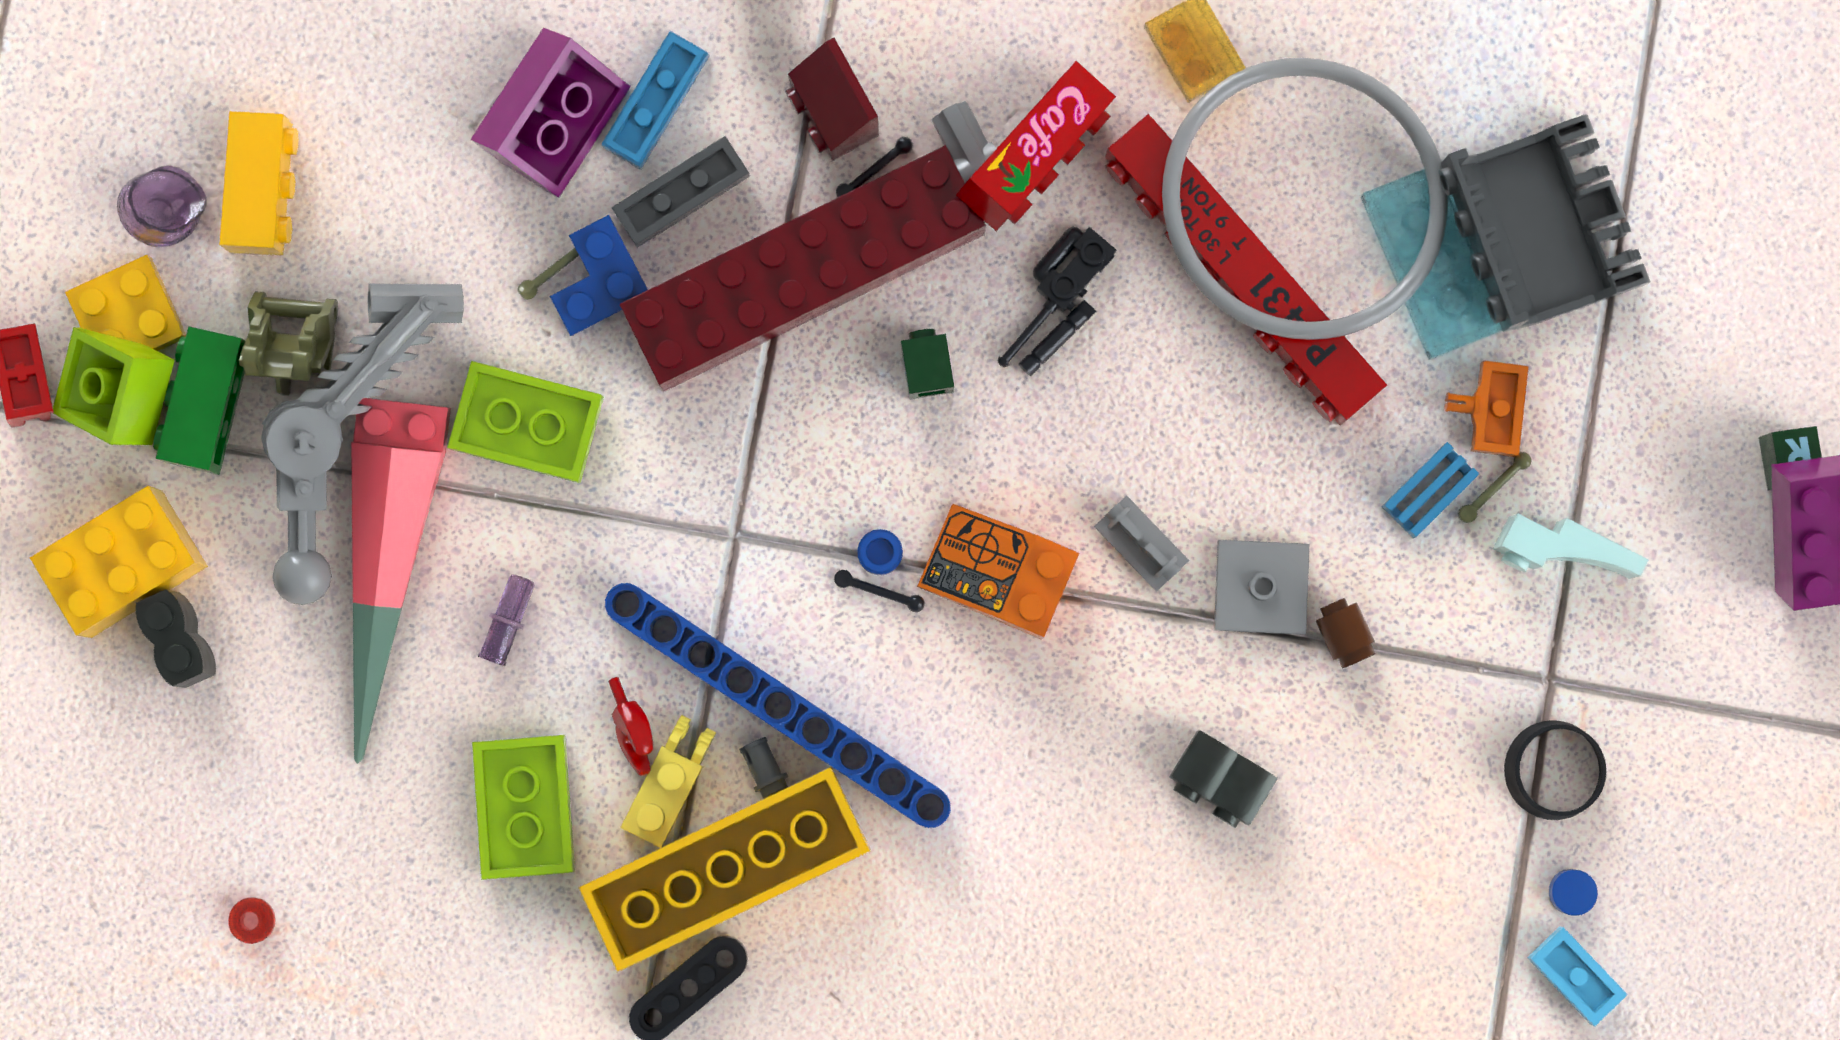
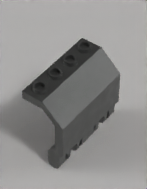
M1588 115L1564 121L1529 137L1477 155L1469 156L1467 149L1464 148L1448 154L1441 162L1442 169L1439 170L1441 186L1447 196L1452 195L1458 209V212L1454 214L1457 229L1462 238L1468 237L1474 252V254L1470 255L1473 272L1479 281L1484 280L1490 297L1486 298L1489 315L1494 323L1500 322L1503 332L1532 326L1650 283L1644 264H1639L1611 275L1607 273L1641 259L1638 249L1626 250L1609 259H1606L1601 243L1623 238L1627 233L1631 232L1628 222L1594 233L1591 231L1626 217L1613 181L1608 180L1576 191L1579 187L1599 181L1610 175L1607 165L1596 166L1588 169L1586 172L1575 175L1569 160L1588 156L1594 153L1595 150H1598L1600 146L1597 138L1563 149L1560 148L1594 134Z

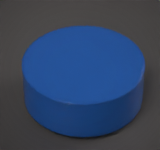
M877 529L863 536L859 542L857 553L859 562L866 571L874 575H886L893 572L901 563L903 549L900 540L895 534L884 529Z
M1575 869L1563 870L1554 876L1549 885L1551 903L1558 911L1573 916L1583 915L1590 911L1597 901L1598 890L1596 883L1586 872Z

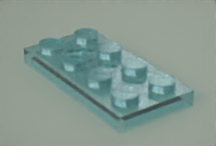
M1425 169L1364 192L1360 196L1397 285L1407 275L1416 261L1427 232L1430 198ZM1452 195L1448 196L1445 235L1436 261L1422 285L1405 303L1428 360L1503 331L1500 322L1494 323L1489 315L1486 298L1490 297L1484 280L1479 281L1473 272L1470 255L1474 254L1468 237L1462 238L1457 229L1454 214L1458 212Z

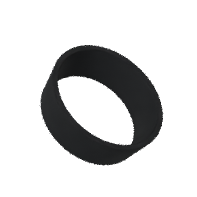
M1557 720L1542 721L1524 729L1511 743L1504 764L1506 785L1516 803L1528 813L1547 820L1571 818L1590 807L1600 796L1607 774L1606 761L1597 742L1579 727ZM1566 729L1581 734L1591 744L1597 756L1599 777L1595 791L1583 806L1575 810L1559 812L1538 805L1527 794L1521 781L1520 762L1523 752L1535 737L1549 730Z

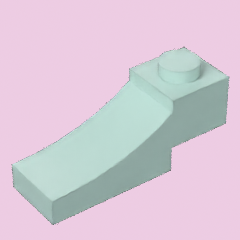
M1519 513L1508 518L1493 548L1504 554L1501 559L1502 562L1522 572H1526L1528 567L1531 569L1543 567L1545 561L1559 560L1598 566L1631 579L1641 576L1649 561L1643 556L1568 518L1558 521L1552 531Z

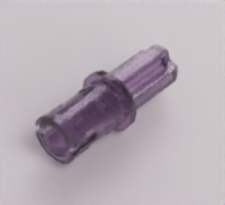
M512 574L509 577L496 613H490L489 615L493 620L482 649L478 653V657L506 666V660L517 631L525 626L521 624V621L535 587L533 581L519 575Z

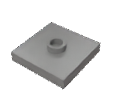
M1218 540L1214 631L1306 635L1310 544Z

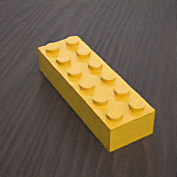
M830 767L578 888L615 968L619 972L870 852L871 849L835 772Z

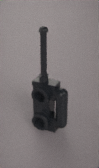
M1077 227L1068 228L1034 267L1033 276L1040 283L1036 290L1047 301L1043 305L1042 311L1002 357H998V364L1001 367L1009 366V361L1050 314H1054L1057 309L1063 313L1067 309L1071 311L1076 306L1074 300L1078 296L1082 298L1087 293L1085 289L1087 285L1115 257L1116 249L1092 228L1089 227L1085 232H1082ZM1074 249L1078 254L1063 272L1057 273L1055 270Z

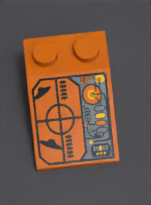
M952 503L917 587L1042 640L1045 637L1080 553L1036 534Z

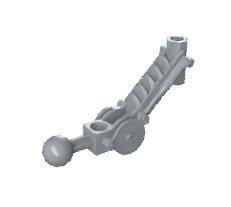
M369 284V323L383 324L374 334L356 336L351 339L349 343L363 346L356 352L338 354L333 359L347 363L342 369L323 371L318 376V378L331 380L327 386L306 389L298 399L283 402L270 410L262 422L264 426L261 439L264 452L276 467L277 508L279 511H288V552L279 558L274 566L272 576L275 589L288 602L298 605L314 603L323 597L330 587L332 577L330 565L324 556L316 551L315 510H327L326 471L331 469L339 457L341 442H344L339 424L347 415L365 413L372 407L358 404L363 398L384 394L387 389L374 387L379 380L398 378L402 374V371L390 370L394 363L412 361L418 356V354L405 352L410 346L430 343L434 337L421 335L430 323H462L464 312L462 284Z

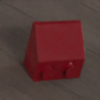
M834 37L822 44L788 73L791 88L785 91L795 112L800 114L805 111L812 127L808 128L807 132L818 153L826 150L833 161L879 136L878 115Z

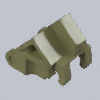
M255 291L247 307L250 330L242 348L239 365L244 367L245 375L275 378L277 393L289 396L292 380L309 381L311 376L318 377L323 371L331 370L335 339L334 327L338 316L337 299L327 298L324 303L267 297L265 292ZM270 315L305 319L300 335L280 334L272 331Z

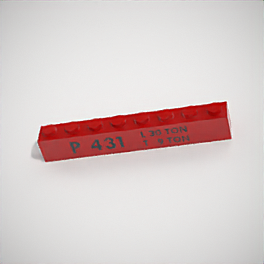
M1147 114L1107 149L1105 159L1109 163L1105 167L1119 185L1123 186L1127 183L1138 195L1135 198V202L1148 218L1153 219L1157 217L1166 227L1163 213L1162 185L1166 158L1172 140L1155 120ZM1186 157L1180 185L1182 217L1190 243L1210 275L1231 295L1263 313L1293 321L1315 322L1330 320ZM1164 232L1165 237L1172 245L1168 232ZM1255 329L1256 332L1253 336L1257 343L1268 354H1272L1274 351L1286 364L1283 367L1284 373L1298 388H1302L1305 385L1316 398L1312 402L1314 407L1328 422L1335 420L1339 425H1342L1387 386L1384 380L1345 336L1314 340L1291 339Z

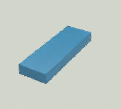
M669 31L603 140L602 147L635 167L642 169L708 60V52Z

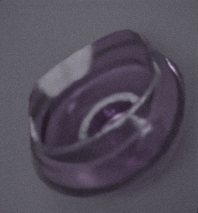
M171 165L161 166L137 175L122 187L117 200V213L123 227L136 240L148 246L168 247L178 244L193 233L207 206V197L202 187L186 171Z

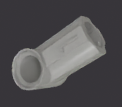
M966 101L956 103L932 118L933 125L966 183L995 151L996 147L992 142H987Z

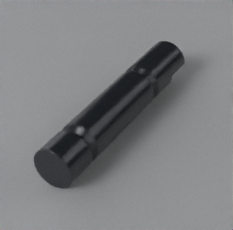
M1083 300L1066 316V320H1062L1031 351V354H1028L1018 365L1031 377L1040 368V364H1044L1075 334V330H1079L1097 311Z

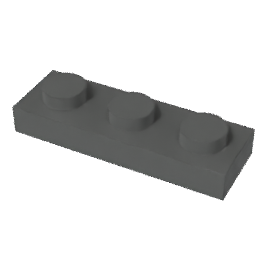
M724 136L611 208L638 248L749 178L750 173L726 136Z

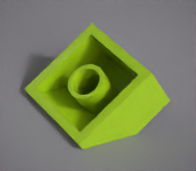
M73 327L53 405V414L110 445H153L175 360L144 344Z

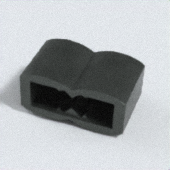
M166 589L136 602L138 625L145 637L154 644L155 664L159 673L169 685L187 688L215 675L216 663L214 654L209 644L198 634V620L195 610L183 594Z
M1201 730L1195 733L1169 776L1177 782L1173 789L1174 791L1197 804L1200 797L1216 806L1212 814L1234 828L1237 827L1240 821L1246 825L1251 824L1278 779L1267 770Z

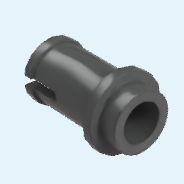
M766 737L739 749L757 784L754 787V791H760L763 799L788 787L785 781L788 775L787 773H781Z

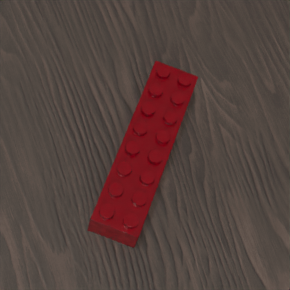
M946 145L620 303V307L663 392L984 236L986 229L984 220L956 196L965 182Z

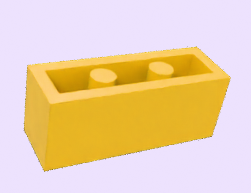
M229 111L219 243L229 253L283 256L284 243L289 244L291 241L292 220L286 214L287 200L293 199L295 194V175L293 172H290L291 155L297 154L299 137L297 128H293V123L284 114Z

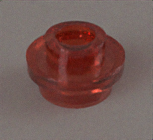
M257 897L245 898L237 902L231 909L228 918L229 928L233 936L239 941L248 944L258 943L268 938L276 922L275 913L271 905ZM248 912H253L258 917V925L254 929H249L244 924V916Z

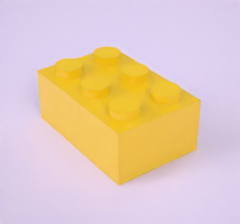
M149 485L30 557L75 635L93 638L135 612L136 602L163 590H171L208 567L163 491Z

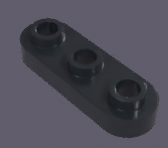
M727 935L718 936L708 942L633 1005L629 1015V1023L634 1034L642 1040H662L741 976L748 962L745 946L738 939ZM728 950L732 953L734 960L731 966L722 967L718 964L716 957L719 951ZM686 979L694 980L697 983L698 991L693 996H687L681 990V984ZM652 1008L659 1010L662 1014L661 1023L658 1025L649 1024L645 1017L647 1010Z

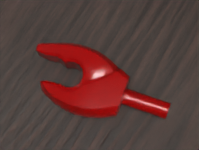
M619 677L612 678L608 682L617 704L612 717L616 725L618 743L637 774L640 776L649 774L651 769L648 754L653 750L649 721L636 701L628 702Z

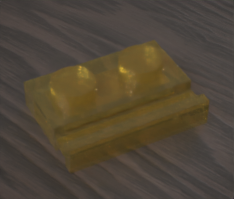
M1188 0L1149 20L1144 25L1147 34L1188 103L1203 96L1229 76L1246 69L1207 0Z

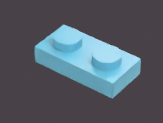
M1559 926L1527 957L1592 1026H1596L1627 996V993L1564 927Z

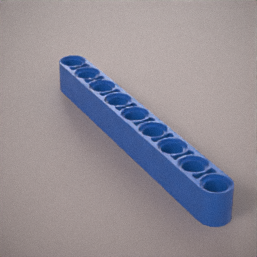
M621 583L614 586L607 593L605 609L615 622L918 825L925 828H935L942 825L948 819L951 812V803L948 796L941 789L639 587L630 583ZM626 592L635 593L639 599V608L630 617H622L616 610L617 599ZM670 617L677 625V633L671 641L659 642L653 634L654 625L659 619ZM701 642L711 644L715 650L713 662L705 668L696 667L691 660L693 647ZM739 667L747 668L753 676L751 688L744 693L733 692L728 684L730 673ZM774 693H784L791 701L789 713L781 719L772 718L766 710L767 699ZM812 718L824 719L829 727L827 739L820 744L809 743L803 734L805 723ZM850 743L861 744L867 752L865 765L857 770L847 768L841 760L843 748ZM889 768L900 770L905 777V787L896 795L884 793L879 786L881 773ZM935 794L941 798L943 811L937 819L926 820L918 814L917 803L923 795Z

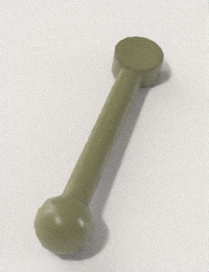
M576 248L568 252L534 280L523 281L518 287V293L522 298L526 300L533 298L537 294L539 286L577 258L579 254Z
M1519 452V455L1514 457V463L1471 505L1460 507L1458 510L1459 519L1465 523L1474 521L1479 508L1520 469L1529 468L1532 462L1530 455L1526 452Z

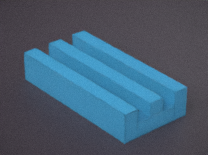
M1448 442L1381 506L1412 538L1417 537L1479 475L1474 468H1471L1466 463V460L1461 455H1458L1453 450L1454 448ZM1446 458L1451 464L1401 512L1396 506ZM1458 470L1463 477L1413 524L1409 518Z

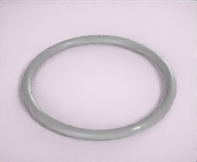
M1284 58L1263 62L1243 69L1215 85L1201 97L1179 126L1166 158L1162 185L1163 213L1170 241L1183 269L1199 290L1222 311L1254 329L1271 335L1305 340L1329 339L1364 330L1397 311L1413 296L1430 273L1439 254L1445 235L1448 196L1445 194L1439 179V170L1442 169L1436 146L1426 127L1407 103L1389 87L1370 75L1337 62L1313 58ZM1286 76H1310L1334 80L1348 85L1371 97L1389 111L1402 125L1414 143L1423 163L1429 188L1430 209L1426 236L1418 257L1407 275L1390 293L1372 306L1355 314L1328 321L1306 322L1278 318L1256 310L1231 295L1210 275L1194 251L1185 229L1180 202L1181 176L1188 149L1196 133L1210 114L1225 100L1253 84Z

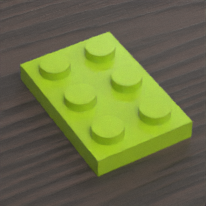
M471 361L447 448L581 484L604 396Z
M566 735L472 742L481 880L575 872Z

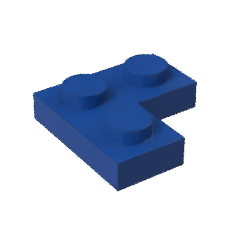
M609 215L569 235L590 275L550 296L570 336L621 311L620 303L648 290Z

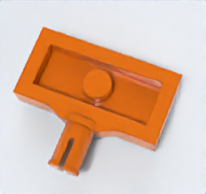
M1482 361L1480 363L1478 387L1473 396L1447 392L1445 402L1447 403L1444 404L1445 412L1471 414L1473 424L1471 452L1511 457L1519 455L1529 366Z

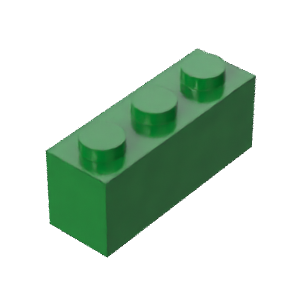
M188 326L186 337L182 336L176 347L175 361L179 363L175 381L171 380L169 382L164 399V404L168 407L165 423L159 424L154 436L153 448L157 451L156 459L168 464L220 475L245 374L244 367L239 365L242 348L245 344L244 339Z

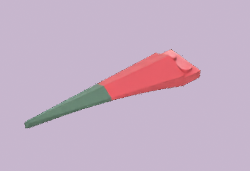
M363 398L358 403L372 407L365 413L356 414L354 439L351 442L354 760L357 764L364 759L403 602L446 454L451 408L371 398Z

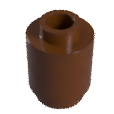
M1343 598L1320 608L1323 617L1316 620V624L1333 660L1338 659L1342 669L1376 654L1371 645L1375 640L1357 602L1348 606L1346 599Z

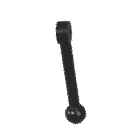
M908 137L899 138L891 151L851 183L840 184L836 189L837 198L860 187L900 154L909 153L913 148L911 139Z
M839 570L835 574V583L840 588L852 586L905 604L910 611L916 613L923 610L925 606V601L920 595L909 597L853 578L847 570Z

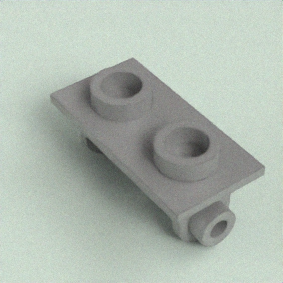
M1125 496L1094 526L1156 592L1189 561L1128 496Z

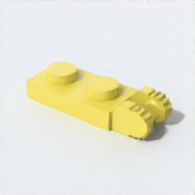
M683 715L677 721L666 746H661L650 768L651 771L647 774L620 827L659 848L663 847L704 767L701 763L716 734L715 731L709 728L702 732L697 740L691 759L676 753L681 740L685 738L690 728L691 719Z

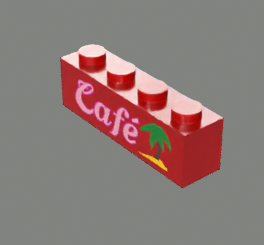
M1075 61L968 179L956 196L996 232L1007 219L1015 225L1033 205L1027 199L1029 194L1035 189L1042 195L1059 175L1053 169L1060 160L1068 165L1085 146L1079 138L1086 130L1094 136L1111 117L1105 109L1116 96L1080 63Z

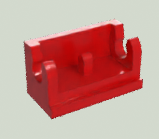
M35 323L0 329V391L6 420L11 428L24 426L25 421L40 418L41 421L49 420L51 418L50 413H54Z

